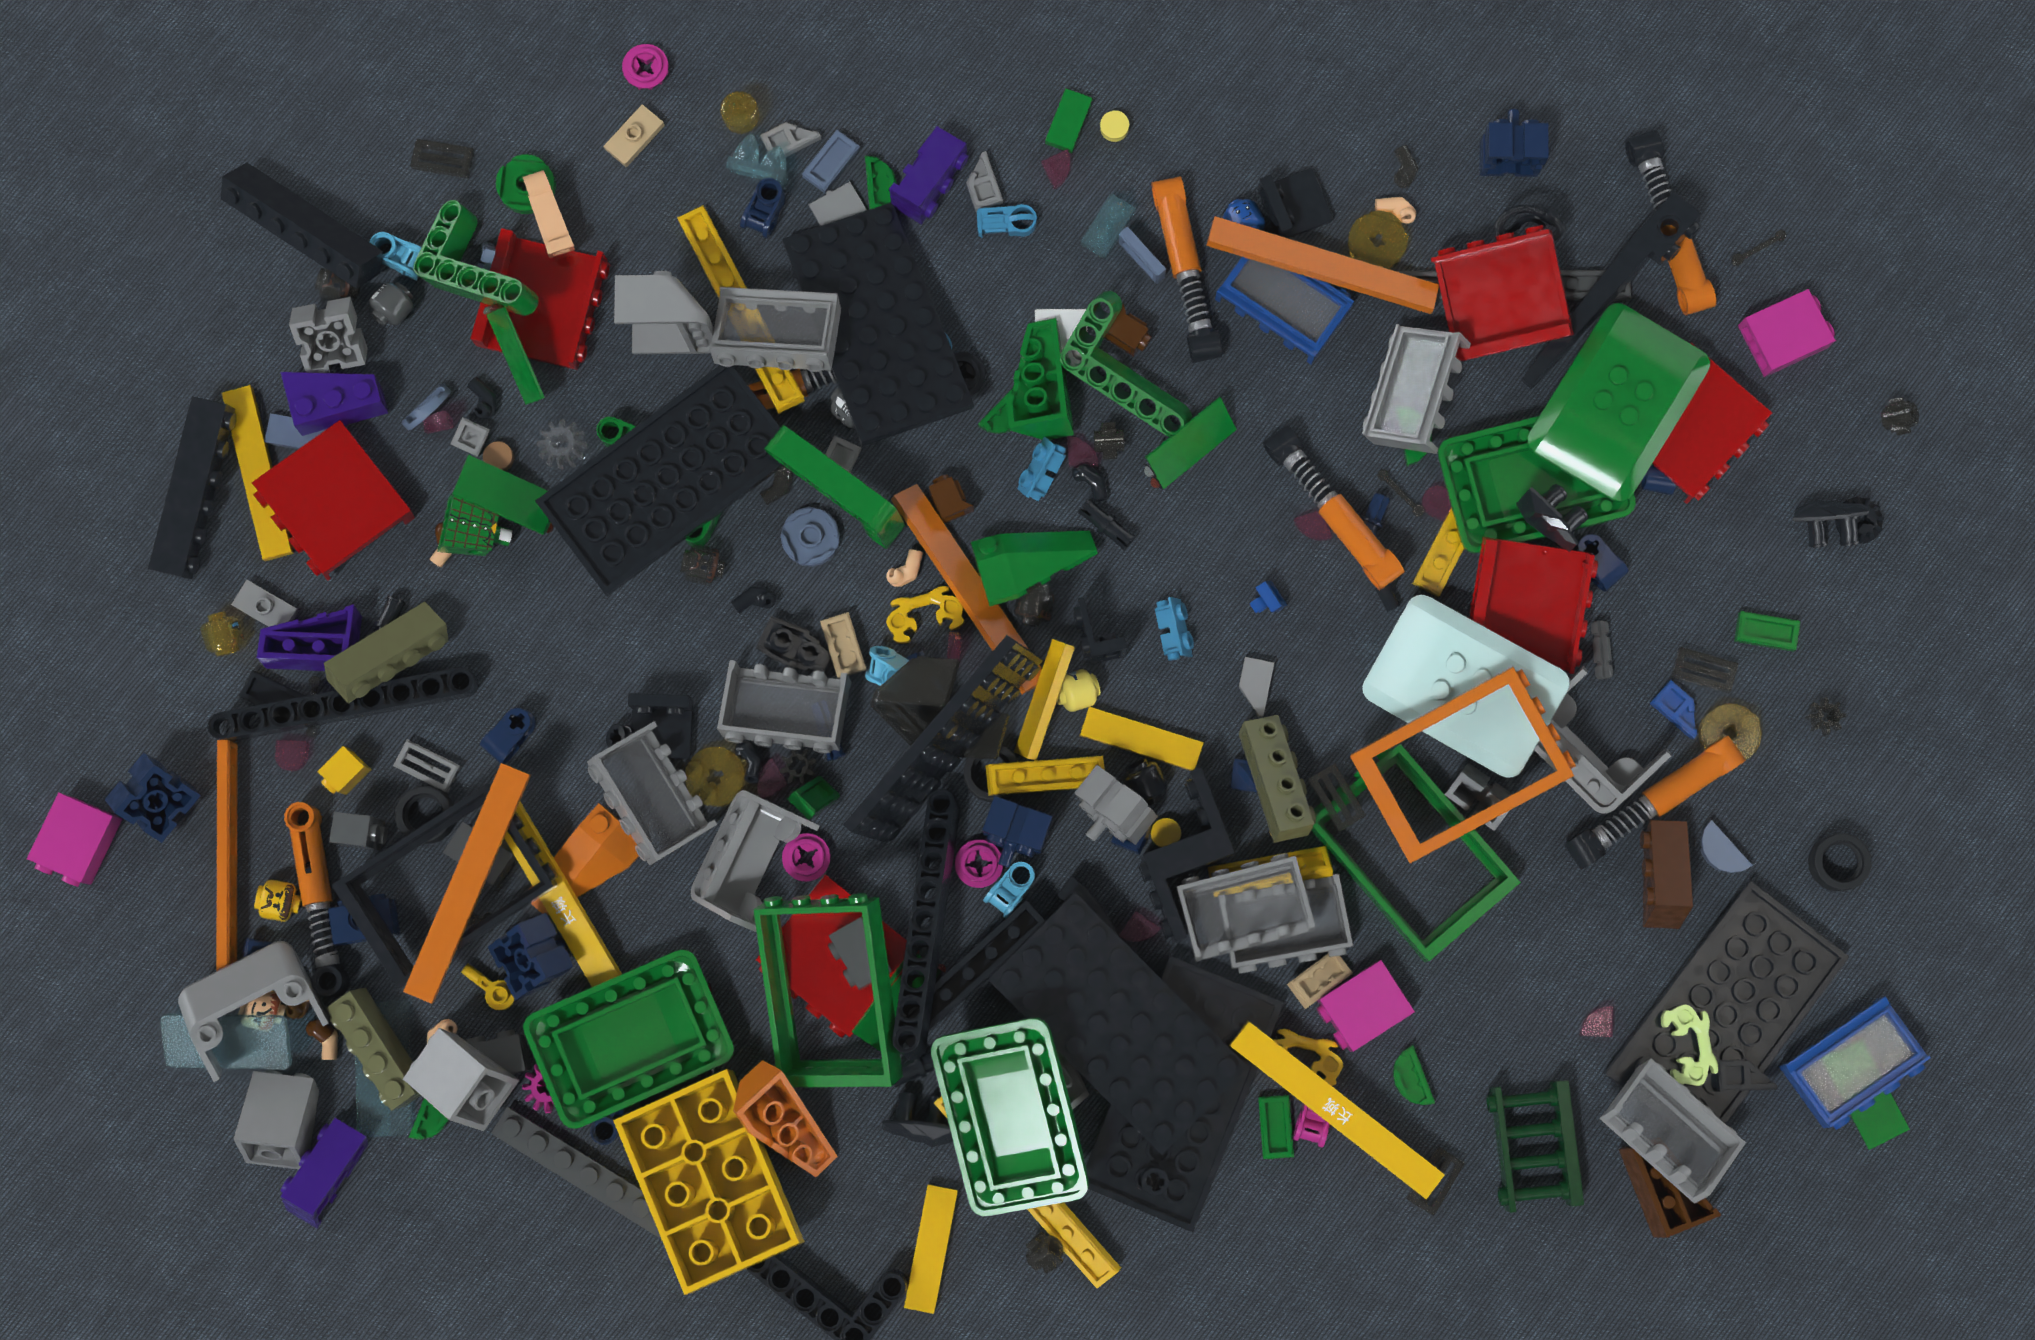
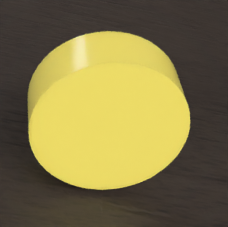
M1120 111L1107 112L1100 122L1102 136L1112 142L1124 139L1129 131L1127 116Z

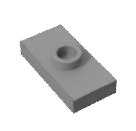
M249 580L245 581L231 604L268 627L293 621L300 611Z

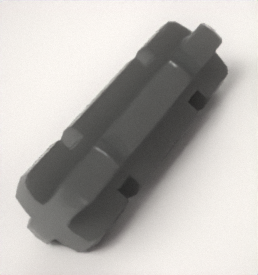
M1602 620L1591 623V634L1594 635V639H1592L1594 663H1597L1595 676L1601 680L1610 679L1613 676V668L1609 664L1612 661L1610 637H1607L1609 626L1607 621Z

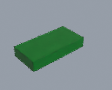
M1065 88L1045 139V144L1073 153L1093 98Z
M1740 611L1738 612L1734 642L1794 652L1797 649L1800 621Z
M817 776L794 791L787 800L810 820L834 804L840 797V794L821 776Z
M1289 1095L1258 1097L1263 1159L1294 1157Z

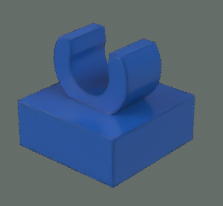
M1265 581L1257 586L1256 590L1260 597L1249 603L1255 613H1260L1267 608L1272 613L1278 612L1287 606L1272 581Z

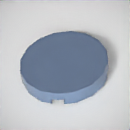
M806 507L798 509L788 516L782 528L780 538L783 549L791 560L802 566L814 567L826 563L834 556L839 548L840 533L836 521L829 513L821 509Z

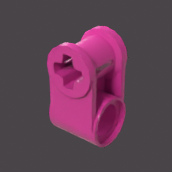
M1302 1103L1294 1128L1293 1140L1304 1139L1318 1143V1147L1323 1148L1330 1124ZM1305 1128L1316 1130L1318 1132L1315 1133L1312 1131L1305 1130Z

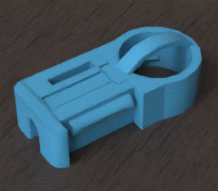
M1028 205L979 208L977 210L978 236L983 238L982 234L1008 232L1009 236L1024 237L1033 233L1037 225L1036 212ZM1018 212H1027V213H1029V214H1016V213H1018ZM1033 220L1032 225L1027 229H1018L1012 224L1013 221Z

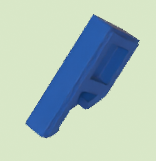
M1672 680L1668 681L1652 699L1650 704L1692 740L1697 736L1694 718V699Z

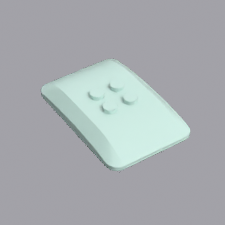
M1417 595L1408 602L1363 683V693L1370 702L1409 723L1513 666L1516 672L1522 669L1531 684L1526 687V690L1531 699L1537 696L1546 711L1541 717L1547 726L1568 692L1570 679L1562 669L1429 596ZM1509 684L1423 730L1424 733L1506 778L1515 777L1521 773L1540 741Z

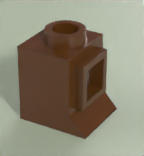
M1123 304L1105 339L1134 357L1138 350L1143 352L1146 349L1152 336L1148 334L1149 329L1145 322L1131 313L1126 315Z
M948 474L942 475L932 481L933 485L928 486L930 495L944 524L974 512L973 505L966 502L958 480L953 481L952 476L949 477Z

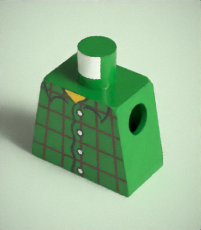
M452 494L447 501L437 552L486 556L492 550L493 543L509 546L512 529L497 526L499 515Z

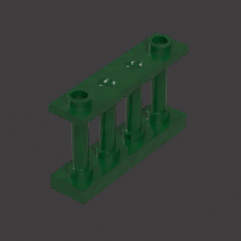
M1568 1080L1550 1081L1551 1088H1548L1546 1092L1502 1096L1501 1087H1490L1491 1094L1486 1095L1488 1112L1493 1113L1501 1174L1502 1187H1498V1200L1500 1206H1504L1507 1212H1516L1515 1201L1561 1197V1200H1565L1568 1206L1584 1205ZM1549 1104L1550 1107L1554 1106L1555 1119H1551L1550 1123L1506 1127L1504 1108ZM1553 1135L1554 1138H1558L1559 1150H1555L1554 1154L1514 1158L1509 1156L1508 1139ZM1557 1166L1558 1169H1562L1563 1181H1559V1185L1513 1188L1511 1170Z

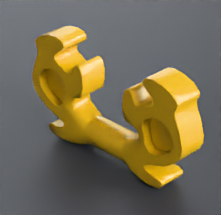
M940 586L926 594L911 598L900 597L892 600L890 603L891 607H899L890 613L886 623L890 632L894 635V642L905 644L909 643L911 639L909 636L904 635V633L909 629L916 633L918 629L915 619L908 617V613L913 609L930 604L939 605L940 609L936 611L938 624L942 626L944 619L952 620L949 629L953 631L959 629L965 623L962 618L963 606L957 597L943 595L949 592L948 586Z
M1288 1029L1276 1031L1277 1034L1284 1036V1039L1274 1041L1285 1050L1291 1047H1298L1316 1052L1320 1056V1060L1313 1062L1311 1070L1315 1073L1320 1071L1325 1076L1324 1080L1331 1086L1336 1084V1078L1343 1068V1062L1338 1055L1328 1049L1329 1047H1338L1336 1042L1329 1039H1313L1301 1036Z

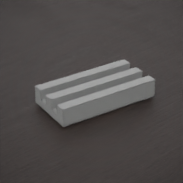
M408 739L393 765L446 793L449 792L451 783H454L457 772L462 768V766ZM412 748L450 767L451 770L447 773L409 754L408 751ZM404 759L445 778L444 783L442 784L402 764Z

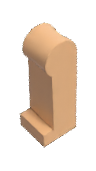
M544 170L524 176L523 180L529 195L528 198L549 258L574 251V244Z

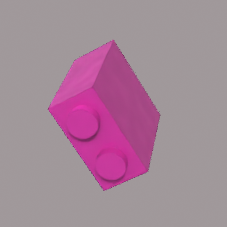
M1809 289L1744 318L1738 325L1764 377L1819 353L1836 341L1832 325L1825 321L1820 312V302L1816 296H1812Z
M58 792L27 859L36 863L34 868L43 873L52 875L53 871L62 874L61 880L76 887H79L80 883L91 885L121 824L122 818L70 795Z
M1382 960L1373 963L1317 1000L1320 1006L1316 1008L1326 1024L1331 1022L1337 1032L1333 1036L1343 1050L1348 1048L1350 1052H1354L1415 1012Z

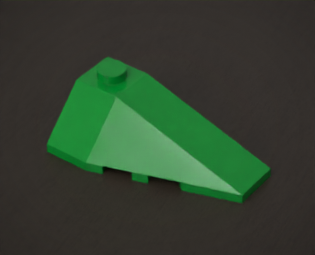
M1056 318L1027 324L1020 351L1021 358L1018 370L1014 373V385L1007 399L1010 431L1042 440L1044 437L1050 440L1074 435L1065 368L1060 362L1062 347Z
M1090 531L1006 533L971 542L989 606L1018 599L1027 594V588L1038 582L1043 585L1051 580L1050 576L1061 569L1068 571L1098 554Z

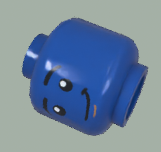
M1236 199L1232 201L1223 214V219L1262 231L1265 228L1266 222L1256 202L1250 199Z

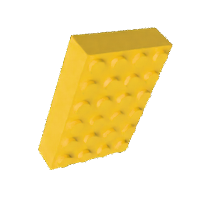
M725 1069L613 1120L684 1295L696 1292L805 1242L764 1143L746 1131L733 1111L739 1084L733 1070Z

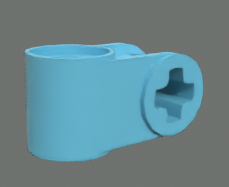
M378 232L372 236L370 243L379 249L384 244H392L390 251L383 254L382 264L408 278L418 279L419 276L414 271V262L421 250L420 246L386 232Z
M874 646L870 648L871 663L869 670L865 674V678L868 681L881 686L890 693L914 688L920 684L922 674L915 662L897 654L896 651L889 647Z
M1026 862L1014 863L987 893L983 902L991 903L1003 913V917L1006 919L1013 913L1022 901V897L1035 881L1034 869ZM1019 867H1025L1030 872V878L1025 884H1017L1013 879V873ZM999 894L1006 901H1008V904L1004 903L1001 899H999L997 895Z

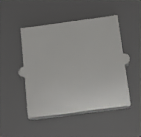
M851 182L834 191L828 190L825 196L808 204L820 226L867 211Z

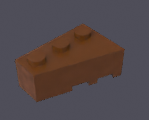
M1650 820L1647 828L1640 835L1641 849H1644V859L1642 862V875L1644 877L1643 927L1680 929L1693 908L1687 822Z
M1659 1137L1646 1138L1652 1145L1662 1144L1667 1148ZM1628 1145L1618 1149L1653 1237L1668 1238L1722 1216L1716 1208L1711 1206L1706 1198L1694 1204L1631 1146ZM1667 1148L1668 1151L1665 1154V1156L1677 1167L1681 1166L1679 1161Z

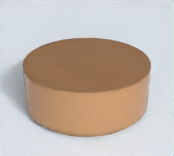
M493 442L485 448L483 461L507 471L513 465L514 453L507 444Z

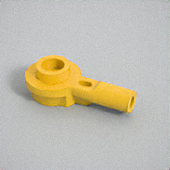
M469 963L462 969L461 973L485 991L486 1002L491 1008L505 1010L513 1005L515 1000L505 980L493 982Z

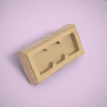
M642 104L603 147L627 168L662 130L665 124Z
M849 612L820 621L838 679L841 673H847L849 676L867 670Z
M1327 953L1287 985L1306 1009L1353 972L1341 956L1329 957Z

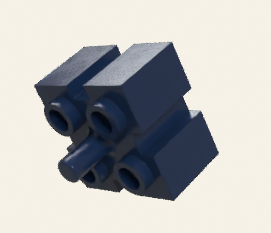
M1518 109L1508 110V120L1497 119L1489 122L1485 134H1483L1480 140V176L1514 174V176L1538 177L1542 170V165H1545L1549 158L1548 123H1540L1538 120H1525L1522 122V125H1519Z
M143 752L128 770L132 775L129 782L125 784L119 781L105 798V801L114 813L133 825L137 823L145 833L162 843L177 825L173 819L179 811L186 814L201 795L190 782L173 771L169 773L163 764Z
M994 796L982 832L987 837L988 843L1003 848L998 864L1009 868L1015 852L1033 858L1034 853L1040 855L1052 823V816Z
M546 913L518 923L506 932L507 935L500 937L488 946L497 967H503L508 976L504 980L515 1001L544 989L555 981V978L562 976L574 967L568 952L565 950V941L563 939L554 940L557 933Z

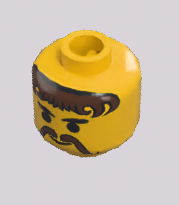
M271 879L266 881L264 886L259 885L254 909H258L259 915L262 918L286 922L290 919L292 913L298 914L301 896L296 895V886L294 884Z

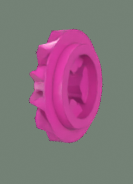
M637 45L630 49L623 59V74L628 83L639 90L641 88L652 90L654 86L662 84L663 79L668 75L667 57L660 48L654 45ZM639 61L646 65H648L651 62L652 64L650 67L652 69L653 74L648 73L646 71L640 73L642 69L640 67Z
M803 833L785 845L782 853V862L786 872L791 877L799 881L810 882L820 878L829 868L831 854L823 839L814 834ZM799 847L807 853L818 850L812 857L814 868L807 863L796 866L802 858Z
M986 840L967 842L956 855V873L970 887L984 888L992 885L1002 873L1003 866L998 864L1001 853L994 844L988 843ZM976 851H979L983 861L992 862V864L983 867L982 877H979L976 868L966 866V864L975 861Z

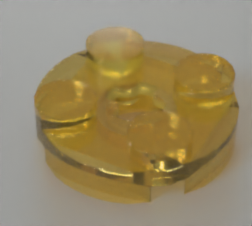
M1373 211L1362 218H1358L1352 225L1348 236L1350 257L1391 269L1393 265L1401 260L1407 248L1408 237L1401 225V221L1395 215L1385 211ZM1377 234L1382 235V241L1386 242V244L1375 247L1373 242L1370 241V237L1375 238Z
M1729 703L1713 708L1703 717L1699 726L1698 736L1701 745L1703 744L1704 749H1707L1726 736L1723 734V729H1729L1732 726L1737 733V738H1733L1732 741L1744 758L1749 759L1757 751L1761 742L1762 733L1759 717L1746 707L1738 704Z
M708 747L696 753L685 768L687 780L685 782L692 797L698 795L704 805L724 807L731 804L736 794L742 791L746 771L742 761L733 752L724 747ZM713 769L717 772L722 771L724 774L720 777L721 783L719 785H716L714 782H708L707 778L711 776L710 771Z

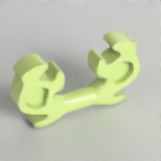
M1679 1005L1670 1011L1665 1010L1662 1012L1661 1025L1663 1028H1666L1672 1022L1676 1027L1675 1031L1671 1033L1673 1036L1686 1035L1691 1027L1697 1035L1700 1056L1697 1062L1692 1057L1678 1058L1676 1060L1677 1063L1683 1065L1681 1073L1676 1069H1671L1670 1075L1682 1085L1700 1086L1707 1079L1709 1067L1711 1073H1718V1062L1712 1052L1709 1037L1710 1019L1706 1011L1700 1012L1699 1019L1692 1007L1689 1005Z

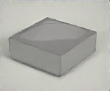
M462 417L451 445L478 457L491 429Z

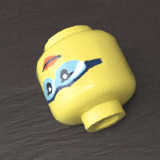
M1085 669L1066 673L1057 704H1063L1070 712L1093 706L1097 701V696L1100 695V686L1096 676L1093 673L1090 674Z

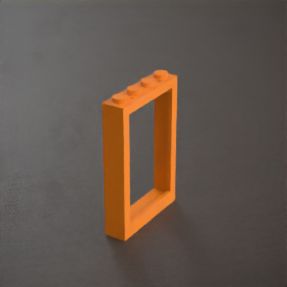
M1512 666L1350 755L1409 863L1418 860L1574 776L1571 769L1576 767L1568 750L1563 753L1560 751L1556 742L1561 740L1554 725L1551 723L1546 726L1541 715L1546 711L1537 696L1531 699L1526 687L1531 684L1522 669L1516 672ZM1509 684L1557 771L1420 843L1375 764L1373 757Z

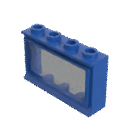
M1245 257L1239 260L1222 286L1217 290L1215 300L1219 303L1224 298L1235 305V312L1241 317H1245L1248 314L1260 322L1259 328L1263 332L1268 334L1272 330L1284 339L1283 344L1288 349L1293 350L1294 347H1297L1308 355L1306 362L1312 365L1354 303L1350 299L1351 295L1340 287L1334 288L1327 282Z
M1886 996L1877 998L1870 1007L1850 1017L1851 1020L1827 1033L1826 1037L1815 1045L1805 1048L1792 1061L1779 1066L1823 1128H1831L1832 1126L1835 1130L1841 1128L1851 1120L1848 1115L1857 1109L1863 1112L1876 1103L1873 1099L1881 1092L1887 1095L1901 1086L1899 1083L1900 1079L1907 1074L1910 1078L1919 1074L1926 1068L1923 1063L1931 1058L1925 1053L1894 1011Z

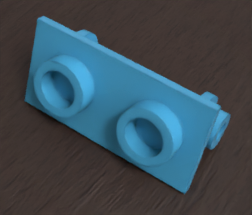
M1044 437L1042 442L1035 447L1032 454L1033 459L1029 467L1020 475L1017 489L1026 497H1031L1036 501H1039L1041 497H1045L1054 480L1045 473L1048 469L1057 474L1066 457L1064 454L1066 448L1057 443L1054 444Z
M1168 597V600L1156 602L1157 608H1155L1159 629L1170 628V633L1160 635L1164 656L1168 657V661L1180 659V656L1193 657L1191 649L1194 648V641L1191 633L1187 631L1185 620L1188 618L1185 604L1181 602V599Z

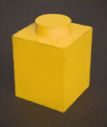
M342 746L317 772L324 778L321 783L331 793L339 792L347 795L372 769L350 748Z

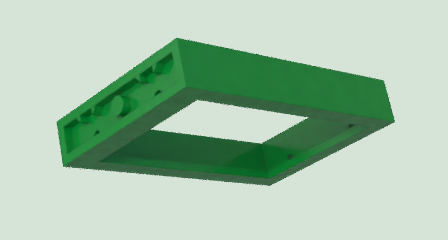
M1401 744L1394 749L1391 747L1376 756L1380 760L1376 765L1381 774H1384L1396 764L1449 827L1465 820L1463 815ZM1357 772L1353 775L1357 781L1350 787H1347L1345 783L1331 794L1334 800L1325 807L1320 803L1314 808L1316 822L1311 831L1327 847L1328 851L1424 962H1429L1521 882L1475 829L1459 838L1494 879L1422 940L1324 826L1328 820L1367 788L1361 775Z
M859 893L839 899L837 894L825 895L820 897V899L813 900L808 895L792 898V900L784 901L781 896L764 899V903L753 910L776 1068L783 1071L792 1087H892L903 1077L900 1053L893 1045L895 1012L879 897L867 898V894ZM862 912L882 1059L800 1060L780 915Z

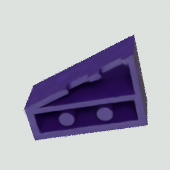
M936 126L918 150L917 154L919 155L913 165L907 164L904 168L903 173L906 175L899 185L893 183L889 188L891 203L894 205V208L921 225L926 217L932 218L937 210L938 203L936 202L940 195L948 193L954 181L952 179L956 170L961 171L969 158V155H967V143Z
M280 372L293 424L302 436L328 429L339 420L345 426L389 413L382 386L374 374Z
M354 605L346 606L344 610L329 614L323 612L317 614V617L302 621L297 619L260 629L256 658L266 669L325 671L324 662L359 642L362 615Z
M334 1118L330 1125L326 1123L317 1136L318 1143L312 1151L308 1149L299 1162L300 1169L294 1177L289 1176L280 1190L282 1192L280 1197L286 1210L317 1229L323 1221L318 1216L328 1202L333 1204L338 1196L335 1193L344 1178L350 1176L368 1145L365 1135Z

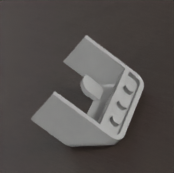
M656 271L654 275H615L614 323L632 324V354L710 353L709 346H711L713 324L707 312L676 277L672 276L671 272Z
M1584 666L1570 678L1568 691L1587 674L1588 670ZM1566 693L1549 723L1554 725L1561 740L1556 742L1560 751L1563 753L1568 750L1576 767L1571 769L1574 776L1566 780V782L1595 811L1610 813L1671 757L1670 751L1667 748L1662 750L1645 768L1634 759L1627 757L1618 759L1608 768L1566 726L1574 718L1577 711L1576 702ZM1539 741L1534 750L1557 771L1543 744Z
M742 790L738 792L733 798L692 884V900L733 923L757 932L753 909L760 906L762 902L754 894L779 841L788 843L797 838L801 832L802 824L818 831L820 825L748 791Z
M285 941L274 942L186 986L181 991L178 1004L190 1038L213 1082L219 1080L222 1073V1068L211 1050L221 1042L223 1037V1029L217 1018L268 992L275 990L278 998L289 1006L299 1005L309 1000L322 1026L329 1024V1014L318 993L314 990L312 982L291 944Z

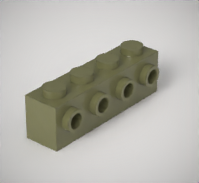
M423 602L324 662L327 681L349 704L353 700L365 696L371 689L382 682L391 680L395 674L403 669L415 665L429 653L441 649L445 643L449 642L446 623L426 602Z
M1278 715L1244 721L1239 731V737L1273 842L1308 836L1316 822L1313 807L1308 806L1305 797L1307 794L1305 782L1302 778L1299 779L1296 770L1298 765L1296 755L1293 751L1290 752L1287 743L1289 737L1286 726L1284 724L1281 725Z
M366 987L347 992L326 1008L330 1013L332 1024L344 1035L347 1040V1048L353 1055L357 1056L363 1065L364 1075L370 1081H373L379 1091V1098L385 1106L389 1107L392 1111L409 1105L421 1096L403 1080L413 1061Z

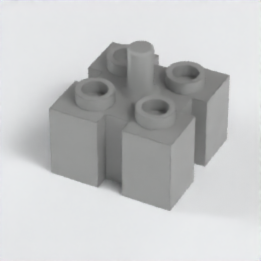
M351 297L327 301L326 309L321 310L317 309L316 304L292 308L289 326L296 345L302 344L300 357L306 373L330 372L331 365L340 363L342 369L365 365L368 347L361 328L356 329L357 315Z
M1098 765L1095 766L1074 793L1082 801L1079 807L1088 813L1087 816L1095 822L1086 833V836L1092 841H1096L1107 827L1110 830L1109 832L1124 843L1128 839L1136 845L1158 817L1141 796L1117 781L1115 777Z

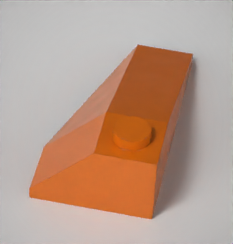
M600 803L580 823L554 856L555 861L577 898L589 890L600 886L618 873L627 870L639 857L635 849L637 844L631 834L627 835L619 823L620 819ZM540 898L531 903L542 914L546 913L549 916Z
M762 1060L740 1080L733 1111L749 1134L814 1177H817L838 1157L782 1070Z

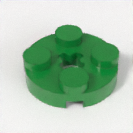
M527 154L518 155L511 158L512 161L499 169L496 177V190L507 208L520 214H532L533 210L528 198V192L523 191L522 187L518 186L519 183L524 182L523 177L544 170L553 195L556 190V181L549 166L539 157Z

